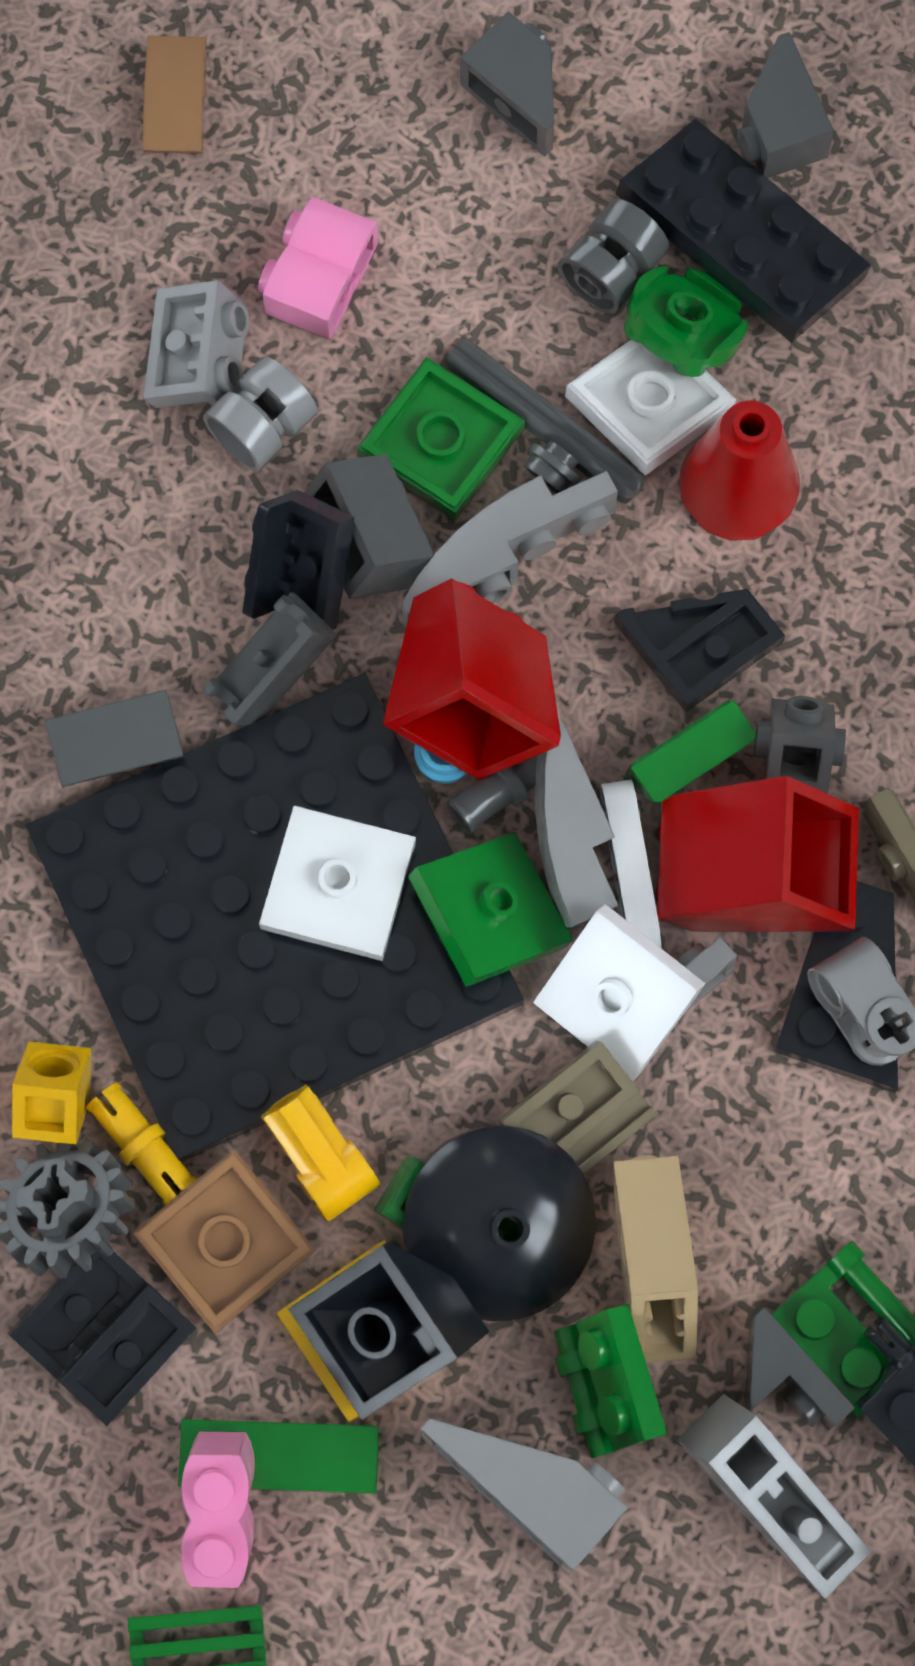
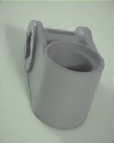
M860 937L808 970V981L816 999L832 1016L853 1052L861 1061L870 1065L882 1066L893 1062L900 1055L908 1053L915 1048V1007L893 975L885 955L872 940ZM902 1017L906 1019L905 1024H903L901 1021ZM888 1024L894 1034L888 1039L883 1040L877 1029ZM866 1040L869 1041V1043L871 1044L870 1046H867L865 1044Z

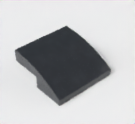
M97 1250L90 1255L92 1270L85 1272L76 1262L72 1263L67 1277L58 1278L8 1332V1335L100 1421L108 1426L191 1335L196 1327L115 1252L108 1257Z

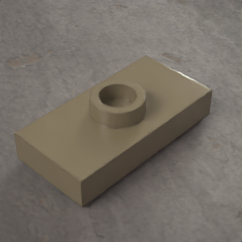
M888 787L869 798L863 815L882 845L877 849V854L885 872L894 882L902 879L915 901V826L894 790H890Z

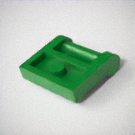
M852 1240L771 1315L855 1407L851 1413L857 1418L863 1411L857 1406L856 1402L880 1380L889 1361L864 1337L863 1334L866 1328L830 1288L843 1276L880 1317H886L887 1321L908 1344L915 1340V1316L865 1264L862 1258L866 1254Z

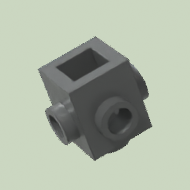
M794 696L788 700L772 698L769 721L758 720L756 727L757 737L754 744V757L765 758V779L789 776L828 794L832 765L842 766L846 742V729L835 728L834 705L823 704L818 699L808 696Z

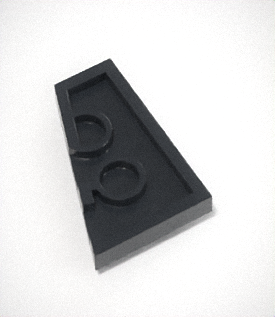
M857 881L855 930L813 933L774 1052L896 1093L898 1090V1058L882 1066L870 1065L861 1061L853 1052L832 1016L816 999L807 976L808 970L856 939L866 937L872 940L885 955L896 978L894 893ZM888 1024L877 1029L883 1040L888 1039L894 1034ZM868 1040L865 1041L867 1046L871 1045Z

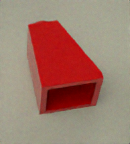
M453 578L413 597L382 725L478 780L559 747L561 731L546 636L524 623L518 615L501 609L477 594L471 586L458 582Z
M789 776L671 795L662 801V818L659 826L660 859L659 879L656 887L658 919L695 932H823L855 930L859 808Z

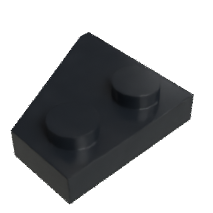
M748 589L718 593L714 598L708 600L694 597L671 601L670 607L635 612L634 608L622 609L615 614L614 620L615 625L685 712H688L783 643L785 634Z

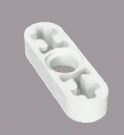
M630 779L600 784L601 807L615 835V838L607 842L613 874H618V881L614 882L620 916L662 949L658 916L633 782Z

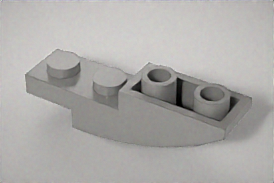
M605 471L555 495H551L540 475L511 490L481 510L451 536L417 576L402 602L403 623L405 627L407 626L413 597L453 578L458 582L471 586L477 594L488 601L496 603L512 591L511 585L518 583L517 557L522 555L524 560L536 559L552 550L556 545V539L576 530L579 535H587L605 526L611 519L610 515L616 511L618 494L608 472Z

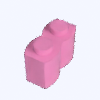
M312 196L303 212L295 210L291 214L283 235V243L288 246L284 249L278 261L271 258L266 263L259 280L258 292L263 294L265 314L330 340L377 247L378 222Z
M199 1432L193 1442L184 1468L181 1485L182 1500L189 1517L182 1541L181 1561L190 1587L238 1588L245 1576L255 1531L254 1517L248 1503L255 1472V1457L251 1441L246 1432Z

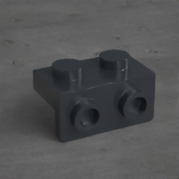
M299 490L260 503L252 524L253 540L249 568L244 579L245 595L242 613L252 619L275 611L274 604L282 595L288 596L291 592L300 597L332 630L336 629L355 517Z

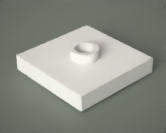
M633 340L628 341L567 384L565 397L645 476L708 431L731 406L736 404V399L706 370L703 375L698 377L685 376L679 373L672 363L658 357L641 343Z
M294 806L259 922L260 929L383 961L416 845V837Z
M604 904L595 912L533 1003L587 1047L595 1041H601L631 1081H633L649 1063L706 983Z

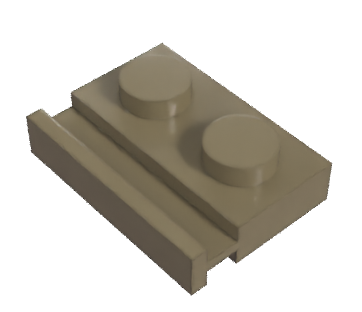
M595 1041L497 1121L500 1125L528 1129L552 1140L574 1159L583 1174H585L654 1118L657 1113L640 1095L638 1088L601 1041Z

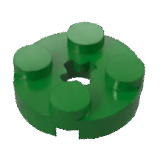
M669 266L651 269L638 279L628 301L627 318L624 322L626 335L631 340L641 343L653 354L672 363L673 367L685 376H701L706 368L723 365L732 359L747 330V319L742 323V319L738 314L742 307L739 298L713 276L700 270L687 268L685 275L680 276L676 274L666 275ZM689 315L693 317L695 321L688 320L684 318V316Z

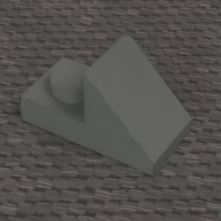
M764 1307L749 1323L745 1408L751 1412L785 1381L793 1390L786 1399L798 1415L811 1427H814L820 1421L828 1430L832 1429L855 1407Z

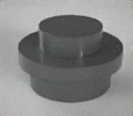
M550 440L545 448L536 443L530 446L528 451L531 456L523 465L524 468L536 478L541 475L546 485L554 492L559 493L566 490L569 485L574 486L580 482L581 478L573 471L579 462L558 444Z

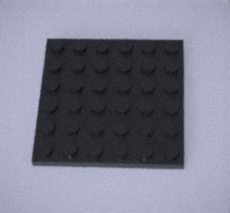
M366 673L184 753L183 758L166 761L25 824L158 1122L165 1131L164 1135L172 1152L181 1162L266 1124L261 1115L278 1100L304 1085L309 1086L313 1094L315 1093L317 1098L320 1099L524 1004V998L510 970L468 987L465 986L408 878V875L416 867L452 855L453 852L394 731L382 725L385 712ZM294 806L416 837V845L383 961L260 929L259 922Z

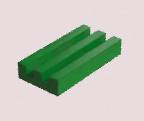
M261 1605L127 1618L128 1632H130L129 1652L132 1666H146V1658L247 1648L252 1650V1662L212 1666H267L263 1609ZM243 1621H249L250 1634L151 1644H145L144 1631Z

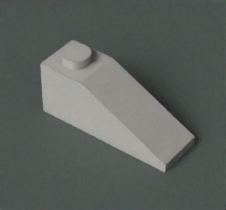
M725 1394L677 1439L722 1493L824 1599L871 1553L869 1548L755 1414Z

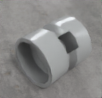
M267 356L262 357L239 379V393L226 392L203 415L206 427L217 442L243 466L254 472H259L282 449L281 437L283 435L294 437L318 412L314 399L300 381L284 366ZM266 413H268L274 420L272 421Z

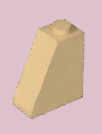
M642 1155L631 1160L614 1161V1203L625 1304H629L645 1361L649 1363L696 1358L698 1284L678 1156L656 1157L653 1155Z

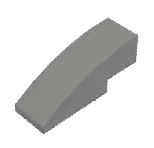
M560 722L561 739L559 747L538 755L535 815L539 851L548 889L566 928L591 919L595 912L604 904L611 909L619 905L593 850V847L615 838V835L563 722Z

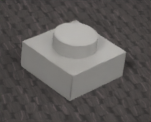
M721 937L706 949L701 943L696 944L678 959L680 964L706 983L686 1011H689L735 971L737 954Z

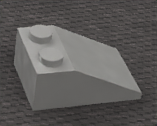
M429 1419L421 1428L425 1442L569 1575L628 1509L619 1500L625 1488L596 1462L587 1470L576 1460L433 1419Z

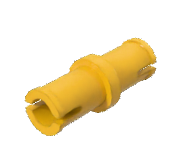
M115 1082L101 1093L117 1111V1115L103 1098L99 1099L97 1096L86 1106V1110L93 1114L119 1146L121 1152L118 1154V1157L126 1166L133 1164L162 1199L164 1206H166L180 1194L168 1180L167 1174L182 1192L194 1183L197 1178L191 1175L164 1142L165 1131L158 1123L151 1126L122 1090V1086Z

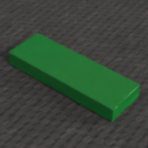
M181 1419L178 1487L180 1488L186 1462L193 1442L199 1432H246L251 1441L255 1457V1472L250 1490L377 1494L379 1426Z

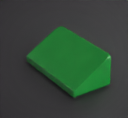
M727 700L631 763L625 773L624 780L631 779L637 793L653 803H660L752 743L757 737L756 732L735 701L732 700L730 702Z

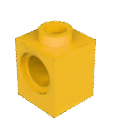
M28 1041L12 1083V1138L77 1144L87 1113L86 1106L90 1103L92 1048Z

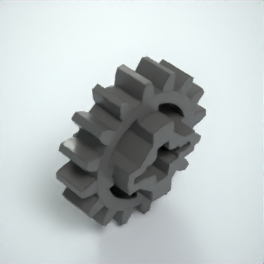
M86 1138L79 1148L75 1144L59 1143L57 1152L53 1153L41 1143L36 1146L37 1160L29 1164L21 1158L15 1162L18 1171L21 1173L16 1181L2 1179L0 1183L1 1188L9 1195L8 1200L0 1201V1218L3 1220L0 1223V1239L7 1245L5 1250L20 1265L25 1263L38 1276H42L50 1268L61 1279L67 1277L70 1264L74 1262L85 1272L92 1270L90 1255L97 1250L108 1257L114 1253L107 1240L112 1234L127 1235L129 1231L128 1227L119 1217L120 1214L135 1210V1203L125 1193L133 1184L131 1179L121 1169L122 1165L107 1149L101 1151L90 1139ZM84 1174L94 1176L99 1186L93 1187L87 1180H84ZM35 1227L44 1236L43 1241L34 1239L29 1228Z

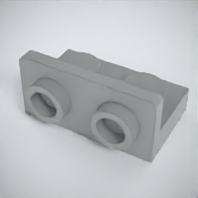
M218 280L157 289L143 399L155 408L208 402L213 406L226 392L238 393L240 390L239 379L243 376L241 363L244 337L249 330V315L246 303Z

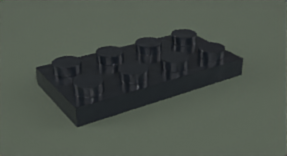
M696 118L620 179L615 193L620 199L634 204L648 214L662 229L667 239L791 343L853 290L866 277L871 267L868 261Z

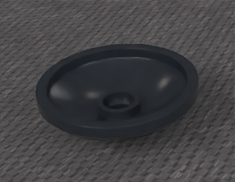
M492 1125L468 1130L451 1138L437 1148L426 1159L415 1175L407 1193L403 1212V1237L406 1251L452 1276L481 1320L511 1321L529 1317L545 1310L562 1298L573 1287L586 1267L591 1255L596 1232V1213L592 1192L583 1172L574 1159L563 1148L547 1137L528 1129L508 1125ZM514 1216L519 1224L518 1232L513 1238L504 1240L498 1233L499 1223L505 1217Z

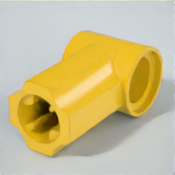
M304 1085L290 1092L261 1115V1118L299 1172L296 1175L298 1182L311 1201H315L317 1204L315 1207L327 1222H330L381 1186L377 1176L360 1151L349 1138L345 1140L332 1122V1118L309 1086Z

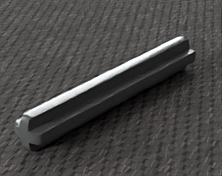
M463 339L452 349L447 357V365L451 371L472 387L524 419L525 428L545 444H548L551 440L570 453L579 462L576 468L589 478L607 471L618 491L617 500L627 504L640 492L645 480L643 473L471 340Z

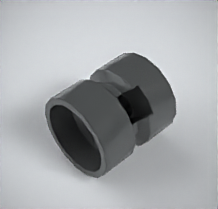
M612 199L590 224L589 235H581L557 263L558 271L564 282L576 295L601 312L615 314L631 296L638 281L637 277H641L647 271L654 269L669 251V242L658 224L643 210L625 200Z

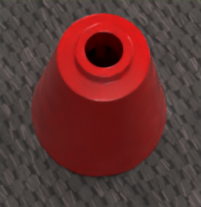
M752 400L742 401L731 406L688 451L682 463L679 476L681 500L686 510L688 509L690 514L699 522V525L709 534L730 541L755 540L767 535V532L778 527L791 515L800 490L798 468L778 414L770 406Z

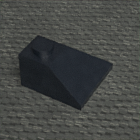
M389 1241L288 1309L361 1420L459 1358L489 1333V1330L452 1276Z

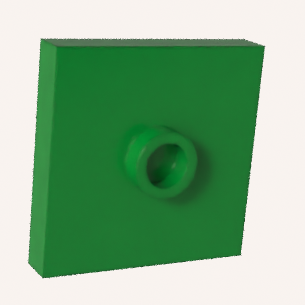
M425 357L357 447V457L387 454L397 477L406 489L456 521L525 428V420L431 359Z
M515 832L418 866L408 875L413 888L466 987L558 952L573 941Z

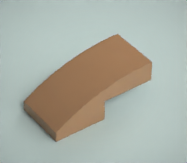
M148 36L143 109V151L145 153L203 154L204 97H206L207 71L206 37Z

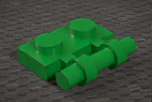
M629 1304L606 1309L575 1322L576 1324L554 1330L561 1355L555 1358L560 1377L567 1376L577 1414L572 1415L577 1435L584 1433L591 1459L667 1435Z

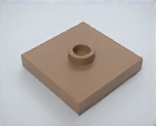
M235 1150L231 1151L133 1232L214 1334L219 1332L316 1251Z

